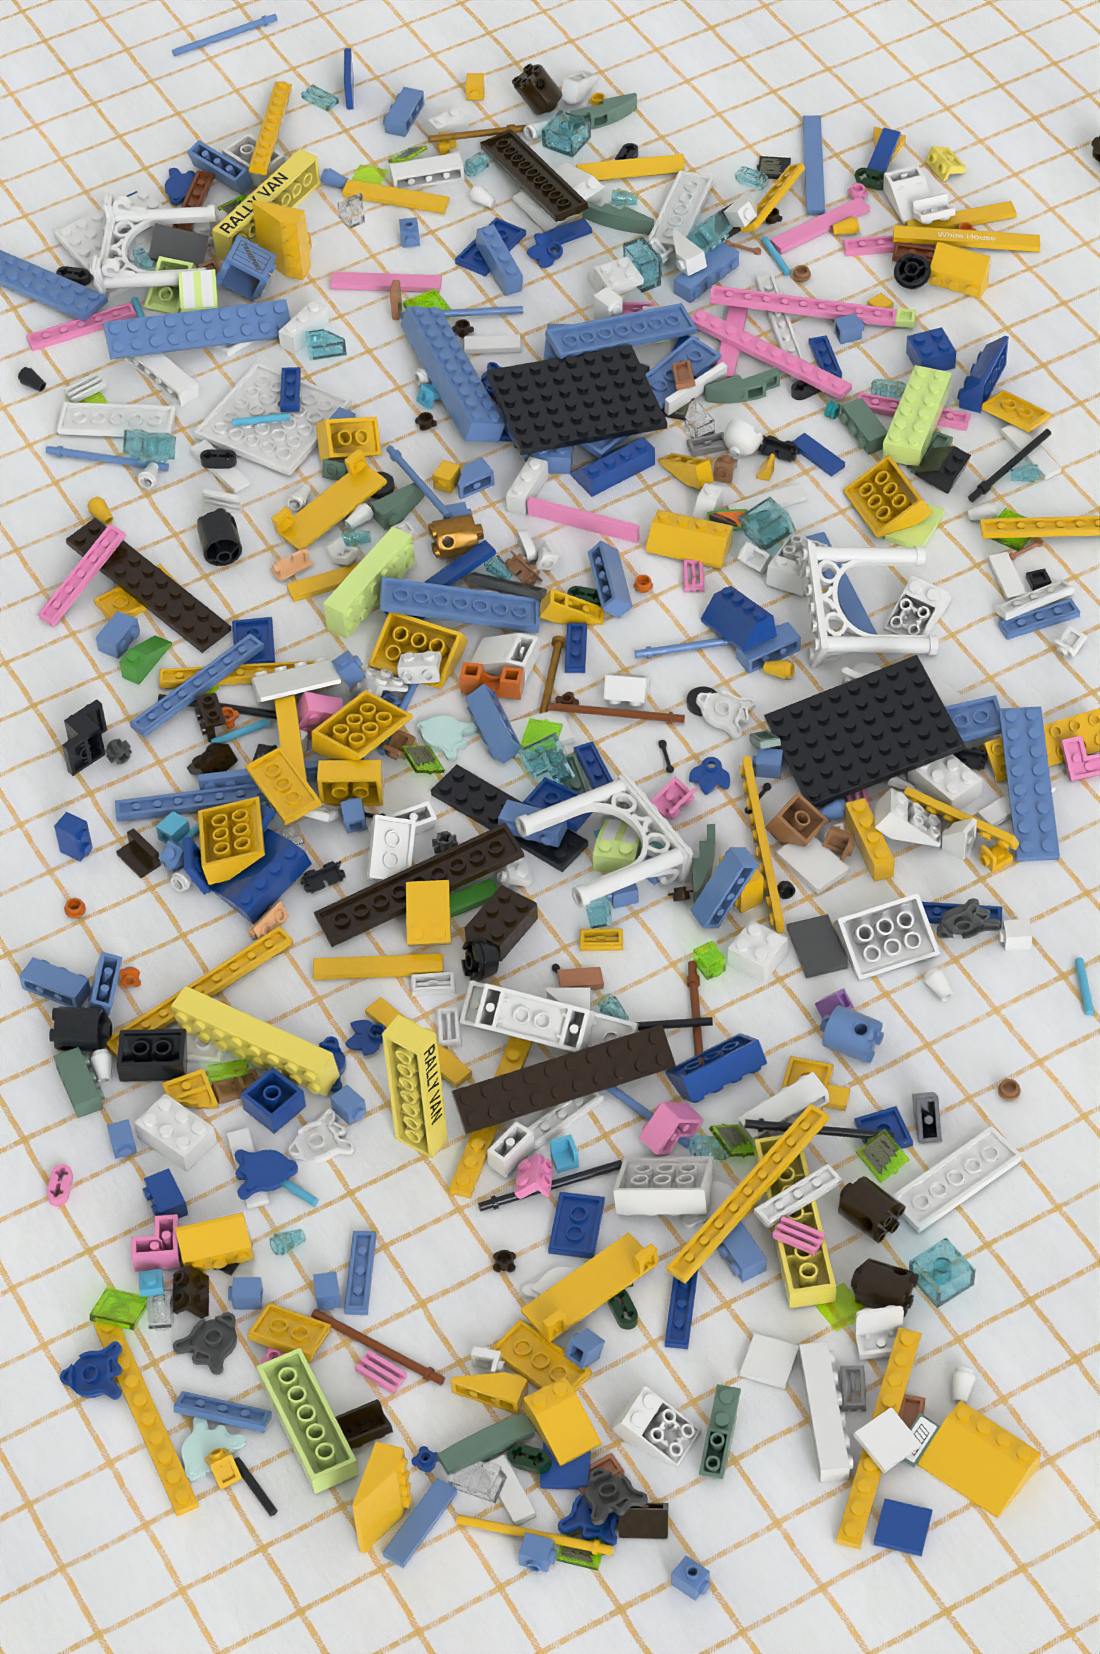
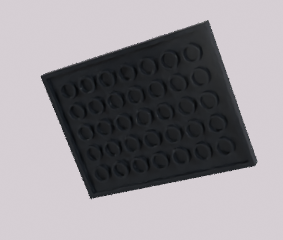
M632 345L587 352L563 359L553 358L487 370L486 376L520 455L667 429L668 423Z
M917 655L764 715L771 733L780 738L781 745L778 747L780 750H783V757L802 796L815 808L966 749L958 730Z

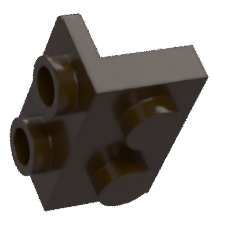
M216 693L196 697L198 708L194 709L197 721L201 720L202 722L199 724L201 733L207 736L208 742H211V739L216 737L214 727L226 724Z
M214 742L206 747L205 752L196 756L192 763L187 766L190 774L195 775L224 772L230 769L238 759L229 744Z
M189 1265L173 1274V1313L179 1314L187 1310L203 1319L209 1316V1275Z
M378 1399L335 1417L351 1450L359 1448L375 1439L383 1438L385 1435L393 1432L392 1425L383 1413Z

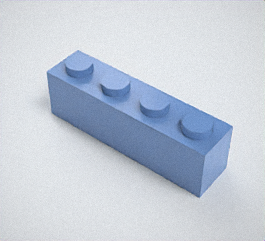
M200 140L187 151L193 166L203 172L213 173L216 180L241 195L254 183L246 168Z
M494 224L478 228L475 244L503 294L506 296L522 291L523 275Z
M721 242L705 255L706 268L690 276L683 272L674 279V294L689 303L693 302L705 291L712 288V285L725 278L728 273L739 266V251Z
M600 541L588 551L602 610L620 618L633 605L618 549Z
M482 684L465 697L469 705L467 709L474 716V724L482 732L481 738L488 745V753L494 760L498 759L505 764L523 750L495 691Z
M730 847L726 851L725 856L716 867L715 872L690 911L702 928L720 927L759 866L746 847Z

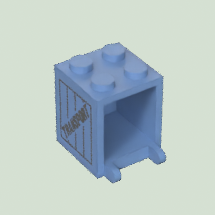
M237 235L216 276L217 287L221 284L253 302L256 296H261L265 288L262 285H267L271 277L268 273L272 274L277 265L274 263L277 255Z

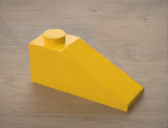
M671 453L658 459V463L686 486L695 487L697 490H700L705 483L710 484L714 482L711 463L708 459Z
M552 588L540 602V618L557 624L587 623V625H603L604 610H602L601 606Z
M507 1372L457 1376L451 1379V1389L454 1394L518 1415L524 1402L523 1398L528 1394V1379L519 1374Z

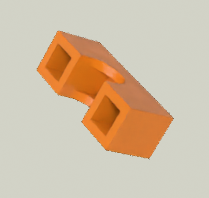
M463 662L459 676L461 693L471 694L482 684H485L495 691L499 698L521 700L524 689L523 668L503 666L500 676H492L484 671L483 664Z

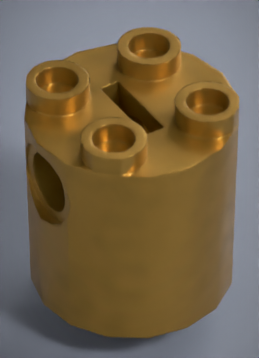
M472 514L436 520L428 524L429 534L434 539V542L431 543L432 551L436 558L439 559L463 555L478 545V540L484 539L482 525H475Z

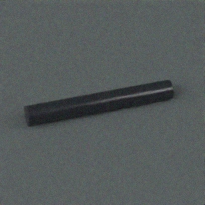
M236 1457L234 1461L241 1477L269 1516H274L278 1510L240 1457Z

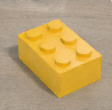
M381 760L318 761L317 783L322 803L341 806L340 802L347 799L361 798L363 806H383L384 780Z

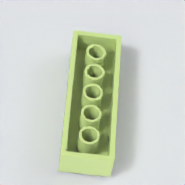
M914 366L884 439L883 459L890 454L897 463L918 467L922 464L951 390L952 372Z
M392 526L325 600L323 608L327 630L347 639L357 630L360 623L368 618L369 613L380 604L381 578L402 579L404 574L414 566L416 559L412 535Z
M301 1348L258 1365L259 1381L314 1494L358 1476L357 1460Z

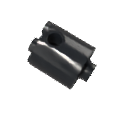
M218 508L197 519V530L205 560L215 566H226L238 560L242 553V545L234 517L223 508Z
M59 1006L52 1010L54 1029H50L49 1039L50 1042H54V1048L57 1050L68 1051L79 1047L80 1051L94 1052L104 1049L105 1044L112 1037V1022L103 1008Z

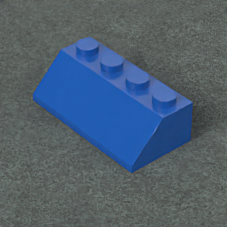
M1003 336L987 344L984 350L979 352L977 363H973L970 376H966L964 387L958 391L959 408L981 414L982 404L989 399L1007 364L1008 336Z
M644 437L634 439L612 450L602 458H596L571 471L570 475L593 497L655 465V448Z
M732 586L725 587L721 591L714 593L701 617L702 623L742 652L777 636L774 616Z
M739 1033L701 1054L676 1065L675 1068L666 1070L665 1073L683 1099L696 1103L702 1101L705 1095L719 1092L724 1088L723 1086L742 1080V1076L760 1071L761 1067L767 1064V1060L759 1039ZM698 1058H703L704 1066H702L701 1061H697Z

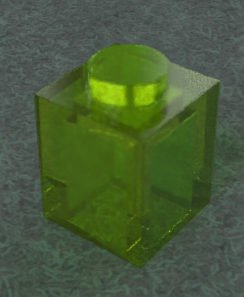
M713 941L693 949V961L696 962L697 968L706 980L718 977L726 971V958Z

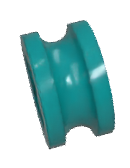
M830 400L825 408V417L831 416V419L835 420L839 415L841 404H834V401Z

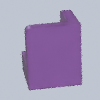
M844 988L815 1003L822 1019L826 1014L831 1015L838 1005L849 1009L854 1008Z

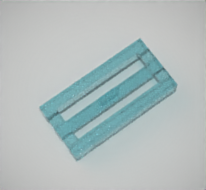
M313 84L310 86L311 89L307 88L306 92L303 91L301 93V97L304 100L327 112L339 103L338 97Z

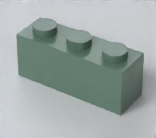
M863 398L841 405L840 420L842 424L848 427L851 436L857 439L860 448L864 449L868 455L883 450V442L888 431Z
M79 1047L55 1055L54 1060L57 1071L77 1118L102 1110L101 1100L105 1098L101 1087L96 1088L95 1086L97 1079L94 1071L88 1070L90 1063L87 1055H82Z

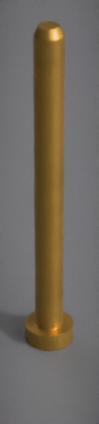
M554 636L552 638L553 652L539 711L540 714L548 712L561 649L566 644V639L562 636Z

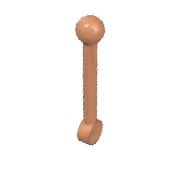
M729 240L725 241V244L731 247L751 251L755 255L761 254L759 247L750 248L731 243Z
M1036 539L1035 543L1015 553H1009L1011 560L1036 546L1041 547L1043 540Z

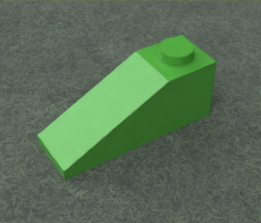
M155 635L130 648L119 661L122 678L140 685L172 646V642Z

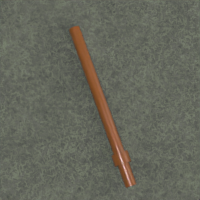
M689 961L687 986L690 988L692 1018H701L698 991L700 976L697 974L696 962ZM693 1027L695 1056L703 1052L701 1027ZM698 1058L697 1061H701L702 1066H704L703 1058Z

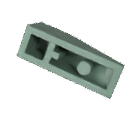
M415 483L407 485L372 502L373 518L386 530L401 523L425 495Z

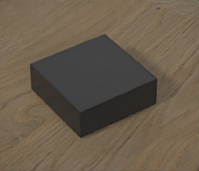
M1045 568L1026 573V579L1032 591L1052 583Z

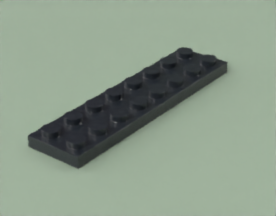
M458 764L431 789L433 797L490 830L499 826L498 817L507 799L523 804V802ZM568 828L559 847L514 836L523 850L561 872H564L588 847L587 839Z

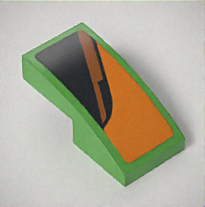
M748 509L707 512L708 521L733 526V531L750 529Z

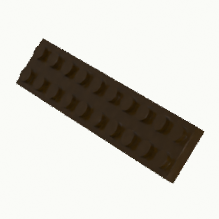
M512 129L480 142L481 149L555 222L563 221L572 215L580 214L582 211L589 209L587 201Z
M94 518L66 538V544L84 557L107 527ZM124 540L99 570L201 653L231 631V625Z
M504 823L313 913L331 947H334L406 913V882L449 880L451 892L525 857L524 852L507 824Z
M661 1024L453 1090L451 1093L466 1135L675 1068L676 1064Z

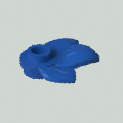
M534 234L536 245L530 247L527 250V254L532 259L539 260V267H550L553 265L554 260L562 256L563 248L560 243L553 242L547 234ZM551 249L556 250L557 253H552Z
M707 757L702 761L701 765L691 770L689 782H699L701 791L704 795H708L717 785L723 789H728L730 786V775L722 768L721 761L718 758ZM709 764H714L715 767H714V768H709L708 765H709Z
M357 1020L350 1023L351 1028L356 1034L347 1040L346 1046L352 1050L362 1049L364 1056L375 1053L379 1049L380 1044L383 1043L382 1033L386 1030V1027L380 1023L373 1024L369 1020Z

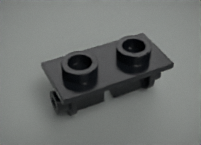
M771 435L763 436V444H760L758 451L766 456L775 454L777 451L779 452L777 459L788 462L795 461L797 454H800L798 446L794 442L788 440L785 442L780 441Z
M966 748L953 754L961 762L966 760L965 765L970 769L980 771V769L984 770L987 753L980 748Z
M331 861L323 865V868L315 871V869L305 872L300 883L301 885L306 883L304 885L306 893L311 892L312 894L326 887L323 880L326 879L328 885L331 886L343 881L346 875L343 869L339 870L341 861L337 863Z

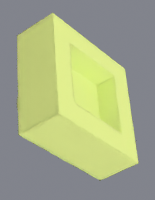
M897 308L895 326L914 328L916 310Z

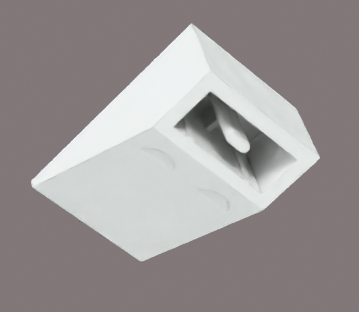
M918 165L884 173L883 190L900 220L904 224L907 220L914 219L912 201L931 197L921 169Z
M790 534L768 565L766 585L803 596L807 580L806 578H800L799 570L796 569V559L801 555V549L805 547L807 541H812V543H815V546L828 547V545L799 535Z
M912 575L884 629L897 635H927L946 610L951 600L949 593Z
M514 633L482 638L470 663L483 664L486 673L497 676L502 674L503 666L523 668L524 682H526L539 656V637Z
M890 788L875 804V828L889 838L936 847L941 845V820L935 814H930L924 810L920 804L909 800L902 792H897Z
M646 1386L632 1395L610 1429L629 1445L675 1468L680 1465L701 1431L700 1428Z

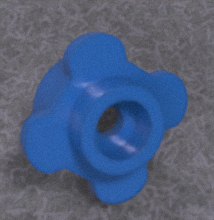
M422 1446L419 1448L417 1456L412 1458V1465L417 1466L423 1472H431L435 1468L436 1462L439 1461L436 1457L438 1452L433 1453L428 1450V1447Z

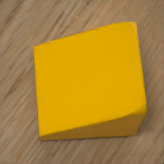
M771 454L760 465L756 475L757 479L766 481L771 479L775 469V454Z

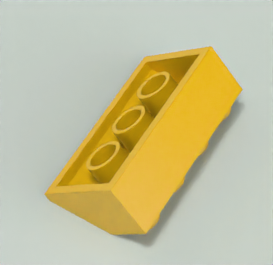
M657 510L651 523L645 552L679 560L698 561L697 564L700 561L703 565L721 569L733 544V526Z

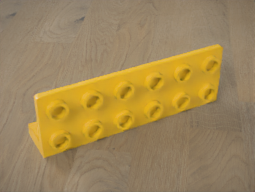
M357 449L344 460L348 473L298 513L292 516L291 510L285 506L271 517L276 533L298 551L311 545L355 510L359 504L365 502L387 484V480L367 465L364 452L360 449Z
M1100 708L1044 724L1049 767L1065 762L1060 743L1064 739L1082 736L1087 755L1100 752ZM1002 737L980 745L979 748L987 753L996 782L1007 780Z
M627 1233L521 1308V1313L551 1342L657 1266L658 1249L652 1243L644 1248L630 1233Z

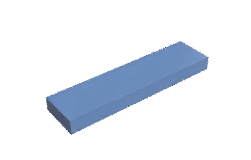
M1071 598L1021 614L1009 620L999 621L998 627L1006 640L1080 617V610Z
M353 1231L344 1306L345 1314L368 1315L377 1237L376 1231Z
M185 1391L180 1393L174 1404V1412L263 1433L272 1418V1411Z
M436 1478L382 1552L383 1557L404 1568L457 1495V1489Z

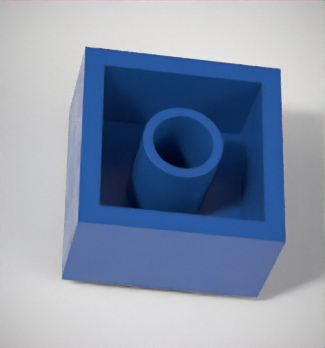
M942 327L907 336L906 354L913 366L917 365L942 371L955 368L956 350Z
M274 1067L270 1068L240 1094L243 1110L273 1134L306 1107L304 1091Z

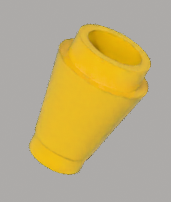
M851 216L836 224H832L834 235L856 234V232L860 231L857 217L853 218Z
M94 497L88 502V511L104 523V525H108L113 521L114 517L104 499Z
M790 660L765 661L763 671L785 680L788 678L792 679L795 672V664L790 662Z

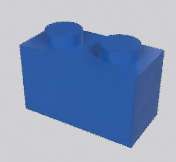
M66 812L54 825L59 850L61 853L81 862L85 856L90 854L93 848L87 821Z
M169 1168L144 1178L145 1188L142 1190L146 1200L152 1201L151 1210L154 1217L178 1214V1218H182L188 1215L186 1202Z

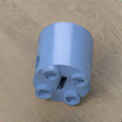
M838 1005L832 1014H826L821 1022L820 1031L824 1032L822 1045L861 1062L871 1063L875 1054L873 1050L876 1044H881L884 1033L881 1032L883 1023Z

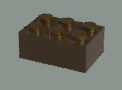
M501 885L465 926L466 942L479 939L493 943L497 948L499 961L502 962L538 919L537 903Z

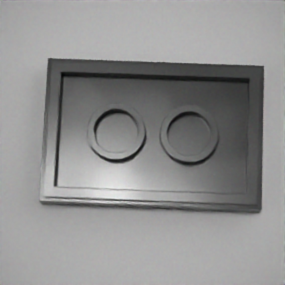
M155 223L148 260L158 261L159 256L190 262L198 268V265L204 263L209 236Z
M828 914L787 924V931L806 978L848 969L847 960Z

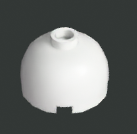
M731 420L724 432V442L732 455L748 456L759 448L763 441L762 434L759 432L757 435L754 432L755 428L746 422L735 420L732 423Z

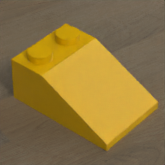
M377 417L325 419L316 423L320 461H323V459L344 460L357 449L363 451L365 457L382 455Z
M449 880L406 882L408 946L452 945Z
M565 1376L523 1398L525 1414L559 1466L602 1445L579 1397Z

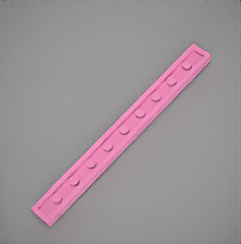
M712 285L709 303L827 319H835L856 313L858 319L862 320L865 324L895 327L897 309L715 285Z
M698 309L691 316L697 329L839 400L843 399L852 390L851 383L702 309Z

